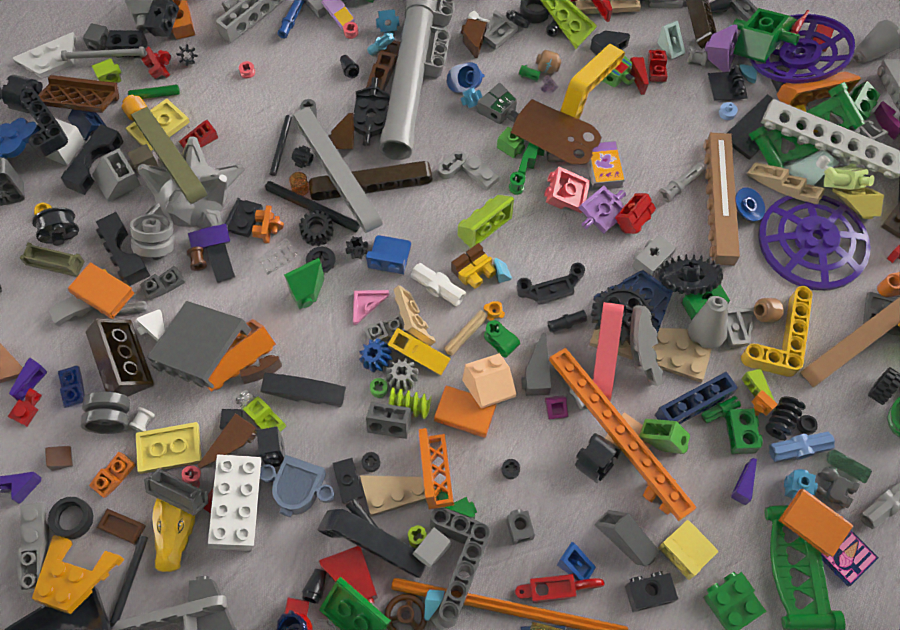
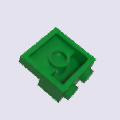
M733 571L724 577L726 581L724 584L719 586L718 583H715L706 589L709 594L703 597L725 630H740L767 612L753 593L755 589L742 572L736 574Z

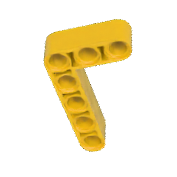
M609 44L571 79L560 112L580 119L588 94L621 63L625 52Z
M799 286L789 298L782 350L760 344H750L741 355V361L745 366L786 377L794 376L803 367L812 303V291L808 287Z

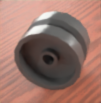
M95 392L85 395L82 409L85 412L81 416L82 429L98 434H115L128 429L129 416L127 413L130 411V398L114 392Z

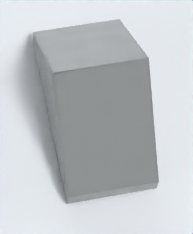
M434 527L414 551L413 555L430 568L451 548V540Z

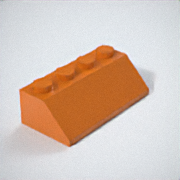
M844 71L816 82L785 83L776 95L780 102L792 107L803 104L807 107L830 99L831 96L828 91L843 82L847 84V91L850 93L861 78L858 75Z
M254 319L246 323L252 329L248 336L241 333L237 335L208 380L214 385L213 389L207 387L211 392L220 389L225 381L239 375L241 369L253 365L258 357L269 353L272 347L276 345L262 324Z

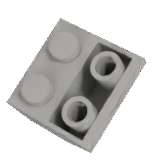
M120 148L104 155L92 174L108 202L141 186Z

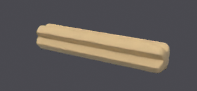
M480 310L445 347V352L450 356L454 355L484 323L488 315Z

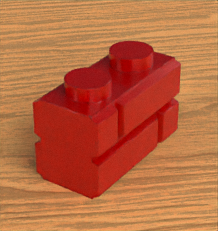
M635 193L617 214L615 219L620 224L623 233L637 234L642 230L641 227L644 223L651 219V215L656 208L651 202L649 194Z

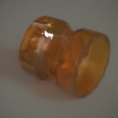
M294 172L290 175L291 190L302 196L306 195L309 192L306 174Z

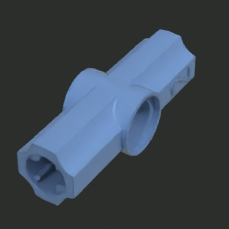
M829 431L809 436L801 434L786 441L770 444L769 453L771 459L775 462L792 458L800 460L813 456L815 453L833 450L835 448V440Z

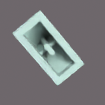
M678 21L662 26L657 42L663 51H666L670 59L685 54Z

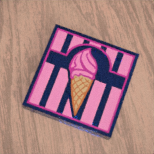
M850 530L833 557L830 555L826 557L821 553L822 561L848 587L879 558L852 530Z

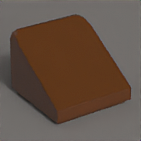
M71 446L45 448L46 466L50 470L73 466Z

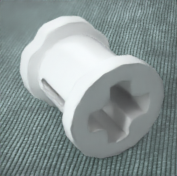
M138 407V413L133 422L129 423V427L138 432L146 431L147 424L155 415L145 408Z

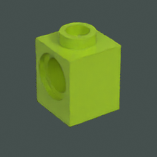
M111 58L92 65L99 81L114 83L122 81L119 75L122 73L118 63L114 65Z

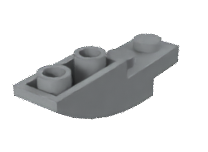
M637 305L633 308L630 324V346L633 362L636 369L645 372L649 384L659 386L664 384L662 378L663 371L658 366L657 354L652 346L659 344L657 340L658 334L652 325L650 311L646 306Z
M45 503L20 505L21 548L18 549V594L34 592L48 551L49 524H46Z

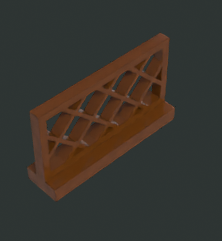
M56 75L48 77L49 84L38 95L48 107L103 113L112 101L120 99L117 83Z

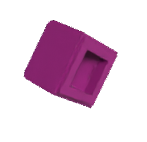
M564 395L545 397L549 420L568 417L567 398Z

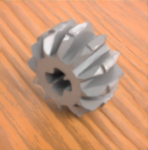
M400 358L397 359V363L391 361L390 367L386 368L387 375L385 376L386 381H390L389 386H396V391H399L401 387H403L404 391H407V386L413 388L414 382L418 381L417 374L419 373L418 368H414L415 363H408L407 358L403 362H401Z

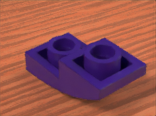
M226 224L188 233L191 248L197 246L202 247L204 250L221 243H230Z

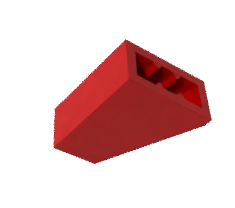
M355 546L319 560L322 569L335 582L342 577L371 604L375 603L374 600L378 596L361 547Z

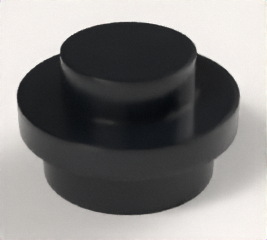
M810 415L801 416L798 423H796L798 430L802 434L811 435L818 428L816 419Z

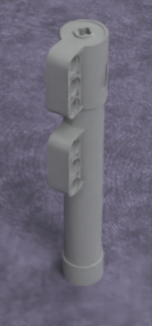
M455 0L406 1L405 21L391 96L379 145L380 152L388 158L403 160L412 155L415 140L414 129L423 76L435 78L441 76L446 63L450 38L446 30L434 27L432 24L440 26L449 25L454 12Z

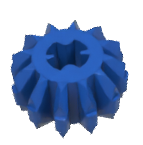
M369 339V345L363 344L365 349L359 351L362 355L359 360L363 363L365 369H370L371 372H376V370L383 372V366L389 367L387 362L393 359L390 356L392 349L389 348L388 343L382 342L380 339H376L375 342Z

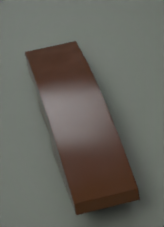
M394 40L387 45L385 50L379 52L376 64H373L366 88L371 86L372 78L375 77L376 79L377 77L379 79L378 88L385 91L397 62L400 41Z

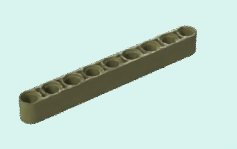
M145 107L131 114L138 128L190 205L208 196L197 176L149 108Z

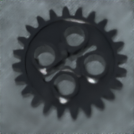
M624 284L621 289L614 285L613 291L609 287H607L606 293L601 291L600 297H596V303L592 305L594 310L591 311V316H594L592 323H597L594 329L598 330L600 329L604 302L624 305V316L622 318L619 340L621 345L626 340L630 345V325L628 322H631L633 308L629 307V304L646 306L650 313L654 310V306H649L651 299L645 300L646 293L639 295V288L634 292L632 291V286L626 289ZM651 313L652 325L654 324L652 319H654L655 313Z

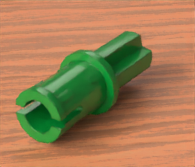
M734 395L722 403H716V406L701 414L703 421L710 423L721 416L726 417L730 409L741 407L740 400L736 402L738 398Z

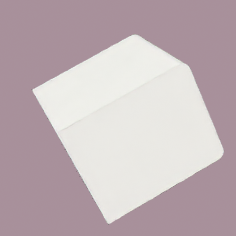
M56 119L68 137V143L63 148L46 156V158L68 166L85 143V140L76 126Z

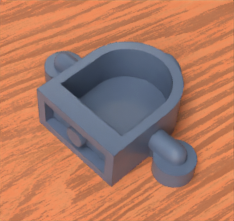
M285 455L278 473L269 464L263 465L260 468L261 480L265 483L274 482L272 488L273 497L281 508L279 513L284 516L291 517L292 514L306 512L313 506L317 497L323 503H329L334 498L333 488L327 484L322 485L326 476V471L323 467Z

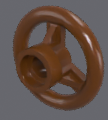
M400 594L394 597L385 609L384 615L391 620L387 626L388 630H398L393 625L397 622L409 624L414 630H424L427 624V620L424 619L425 604L419 597L413 594ZM407 600L405 605L399 607L397 615L391 616L393 607L398 602ZM413 602L418 605L421 611L420 624L414 620ZM404 612L410 613V617L408 619L402 618V614Z

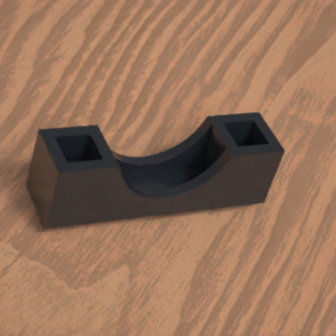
M100 124L88 142L84 144L79 154L73 159L67 170L63 172L61 180L67 188L86 195L95 182L90 174L93 162L99 157L120 148L124 141L119 131Z
M117 212L95 221L99 227L96 231L100 239L104 238L106 241L103 243L108 253L111 252L113 255L110 257L115 267L118 266L120 268L117 273L121 280H126L129 286L150 277L144 262L138 254H129L121 251L122 242L129 234Z

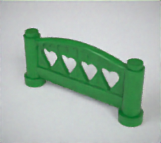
M845 82L828 91L831 96L830 99L806 111L827 121L830 120L831 112L843 119V123L837 125L846 129L850 127L857 129L865 124L863 116L847 91L848 86ZM796 123L799 130L804 129L801 123ZM765 126L749 134L751 140H755L768 165L784 168L783 164L785 162L801 159L820 151L811 143L799 145L796 137L785 136L780 130L774 129L768 132ZM831 137L832 143L837 140L835 137ZM782 138L793 143L795 149L789 150L786 154L782 153Z
M788 505L765 507V519L772 522L770 558L773 577L778 594L787 613L786 616L781 618L783 629L845 630L846 623L842 611L831 610L821 552L801 537L792 543H787L784 540L783 526L785 525L778 520ZM792 547L806 556L795 565H792L788 562L789 555L786 552V548ZM790 569L798 570L808 576L809 579L799 587L793 586L791 583L793 577L790 575ZM794 591H799L812 598L813 601L803 609H798L795 606L796 599L793 593Z

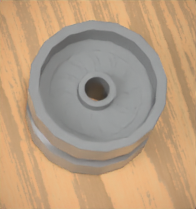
M146 214L138 216L130 222L131 248L134 253L144 257H160L174 249V238L172 236L173 222L170 218L158 214Z

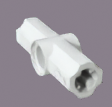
M421 263L413 268L411 278L424 285L430 294L435 297L441 296L455 306L461 304L466 292L452 284L446 275L441 272L435 273Z

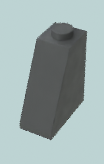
M608 510L594 524L637 565L646 567L652 564L656 559L655 556L660 552L628 513Z
M198 576L196 580H189L188 602L221 595L216 582L209 579V576ZM228 609L197 617V630H236Z

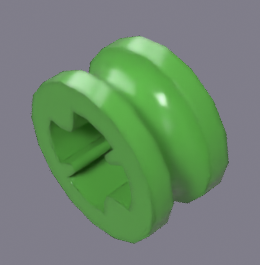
M376 378L371 381V394L376 398L384 397L388 392L387 382L382 378ZM378 384L379 386L383 385L382 391L380 392L378 390L375 391V386Z

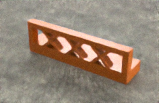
M427 428L418 429L425 498L428 508L430 510L453 506L454 500L445 434L428 436ZM442 442V445L437 450L430 447V443ZM437 457L444 460L439 467L432 464ZM439 473L446 477L441 484L434 481ZM441 491L448 494L449 499L436 501V497Z

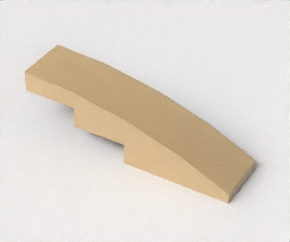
M755 162L747 173V176L759 183L798 200L818 204L824 195L825 188L808 185L807 178L789 175V169Z

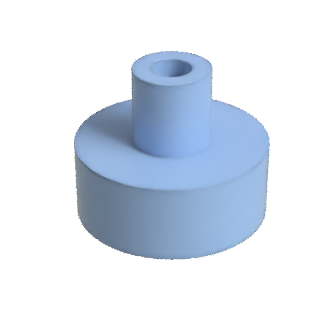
M732 102L723 103L719 109V116L724 120H732L735 118L738 109Z

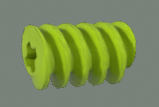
M392 387L388 404L411 408V413L413 412L414 417L417 418L421 413L422 419H426L430 411L432 395L429 400H426L425 393H423L421 398L418 397V392H415L413 397H411L409 390L403 395L402 389L395 394V389Z

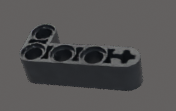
M33 89L22 91L20 94L21 101L42 129L29 138V144L35 153L40 157H46L67 145L68 137L38 94Z

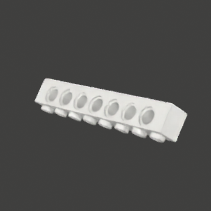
M773 99L770 102L761 123L765 124L766 128L780 130L785 136H794L800 142L805 144L811 143L815 145V148L822 151L828 150L836 157H845L853 164L866 166V169L869 171L883 173V176L886 178L896 179L900 177V150ZM784 116L787 119V123H782L779 117ZM796 123H801L804 129L799 130ZM818 130L821 134L820 137H816L813 131ZM831 137L837 139V144L831 142ZM848 144L854 146V151L848 149ZM865 151L871 153V158L866 157ZM883 158L888 160V166L883 164Z

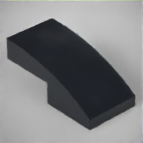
M225 243L208 247L207 252L217 283L234 278L235 273Z

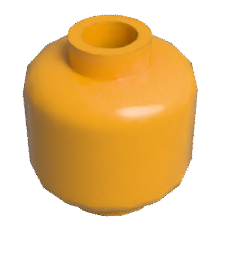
M129 95L122 101V110L131 121H134L131 114L147 107L140 96Z

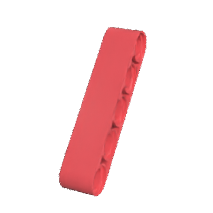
M604 302L593 381L608 400L611 401L624 305Z

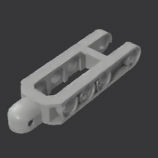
M223 595L211 596L119 620L111 630H150L184 621V630H197V617L226 610L227 598Z

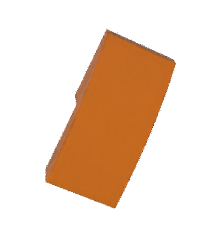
M117 452L106 469L101 468L89 486L103 498H106L136 466V463L122 452Z

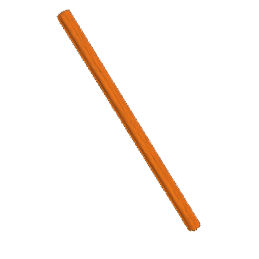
M394 578L391 585L394 591L426 597L429 589L441 590L445 593L447 588L400 578ZM459 591L451 592V595L455 598L462 596ZM468 593L464 602L465 606L579 630H628L627 626L471 593Z

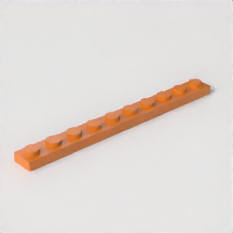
M564 348L552 355L549 359L550 363L675 518L680 521L697 508L571 353Z

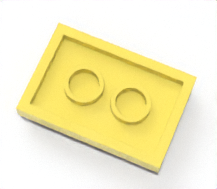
M165 99L150 110L169 138L190 123L189 118L168 99ZM135 122L125 128L127 133L141 146L147 144L149 149L153 150Z
M194 422L137 432L138 473L155 472L158 468L166 470L199 464L202 460L199 424Z

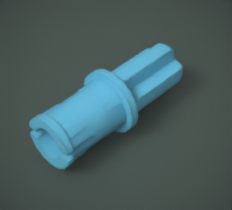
M386 33L384 36L378 37L372 45L368 46V53L374 56L379 51L385 50L387 45L394 41L393 34Z

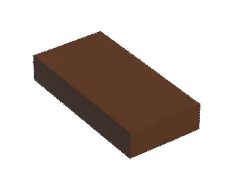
M107 508L96 528L136 545L146 525Z

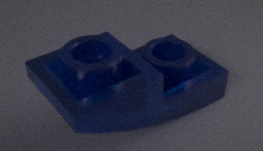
M73 366L57 371L61 384L60 393L64 408L83 403L85 393L80 367Z

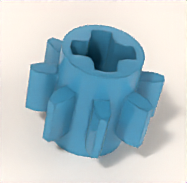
M473 87L462 92L464 96L460 99L463 106L468 105L469 108L477 105L478 100L483 96L480 90L475 91Z

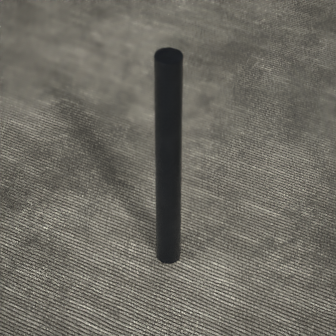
M286 115L269 173L272 176L277 175L292 120L290 115Z
M139 537L110 623L116 624L121 618L148 537Z

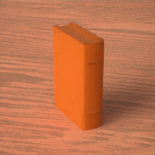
M91 262L68 287L69 293L76 296L77 299L84 301L111 319H114L135 294L132 291V287Z
M446 385L434 416V422L474 434V436L486 438L496 404L481 409L471 393Z
M800 489L778 520L826 557H829V555L833 557L853 527L843 516L834 512L805 489Z

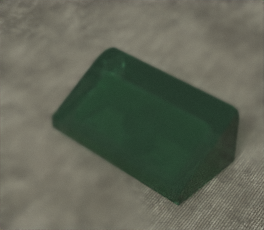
M836 449L829 451L826 455L829 464L862 483L868 481L872 473L868 467Z

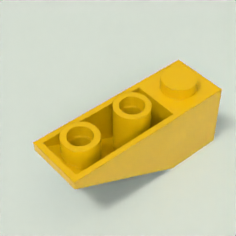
M399 328L396 329L388 343L392 348L441 376L451 358Z

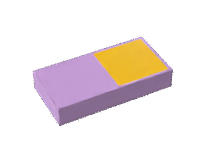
M322 0L321 3L341 29H343L345 23L355 20L341 0Z

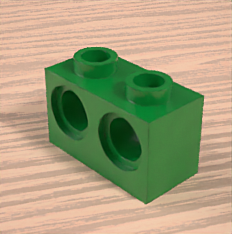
M865 81L854 87L850 96L864 120H867L871 116L872 109L877 105V100L881 94L868 81Z
M754 408L730 409L725 417L731 454L756 453L762 448L763 438L758 431L759 418L755 415ZM739 419L745 420L747 425L742 424ZM743 438H747L750 444H746Z

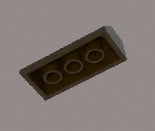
M95 319L85 333L105 392L119 393L128 397L152 387L154 382L132 321L127 319Z

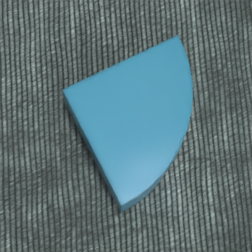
M740 64L739 67L742 75L747 78L748 82L755 83L757 70L753 66Z

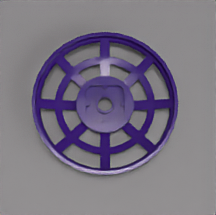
M795 14L789 16L798 20L804 14ZM808 14L804 23H810L808 30H800L798 32L800 36H805V38H799L796 45L784 42L780 50L775 49L772 54L779 56V61L770 62L768 57L764 64H757L755 60H749L760 74L775 81L794 84L816 82L837 74L850 63L855 51V39L849 28L841 22L827 16ZM817 24H821L838 31L839 34L830 38L822 33L815 32ZM812 37H815L823 40L824 43L819 44L811 39ZM845 38L849 46V54L838 55V48L835 43ZM828 47L831 48L832 56H821L822 50ZM845 60L837 68L827 73H824V71L830 68L835 61ZM819 61L828 62L821 69L815 67ZM784 65L785 67L790 68V70L787 73L777 69L776 67ZM770 68V69H771L772 71H774L775 73L780 74V75H783V76H779V75L770 73V72L766 71L765 69ZM808 69L810 73L795 74L797 70Z
M823 195L821 200L838 208L834 210L825 205L804 201L805 204L795 206L786 211L778 206L785 201L796 198L785 196L769 207L759 225V245L767 263L787 281L797 286H806L811 290H834L853 282L867 266L871 250L869 235L859 217L843 203ZM815 208L830 212L832 215L828 219L818 216ZM802 209H808L809 216L801 219L793 213ZM772 212L782 216L778 225V234L766 236L767 222ZM844 212L854 220L862 233L854 232L851 224L842 215ZM839 218L846 226L848 232L839 231L834 222ZM787 220L797 224L794 232L784 233ZM813 234L820 235L821 239L815 238ZM841 238L850 239L851 241L848 253L839 246ZM786 240H794L800 250L795 254ZM856 240L865 241L866 252L860 265L852 258L856 249ZM780 242L784 252L791 258L785 267L774 257L768 243ZM834 251L843 258L832 264L827 262V256L831 255ZM806 254L818 257L819 264L810 263L802 258ZM846 263L854 270L851 275L843 279L829 282L830 270L838 269ZM797 264L811 270L820 271L821 282L804 279L791 271Z

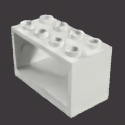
M217 454L208 549L252 551L255 537L261 457Z

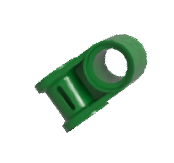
M492 320L487 323L484 333L485 340L501 356L507 358L520 345V340L499 321Z

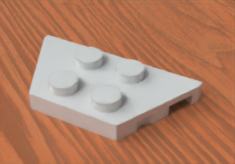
M74 32L17 55L13 59L16 64H21L26 70L34 72L40 78H44L74 65V59L62 60L61 51L75 52L74 40H76Z

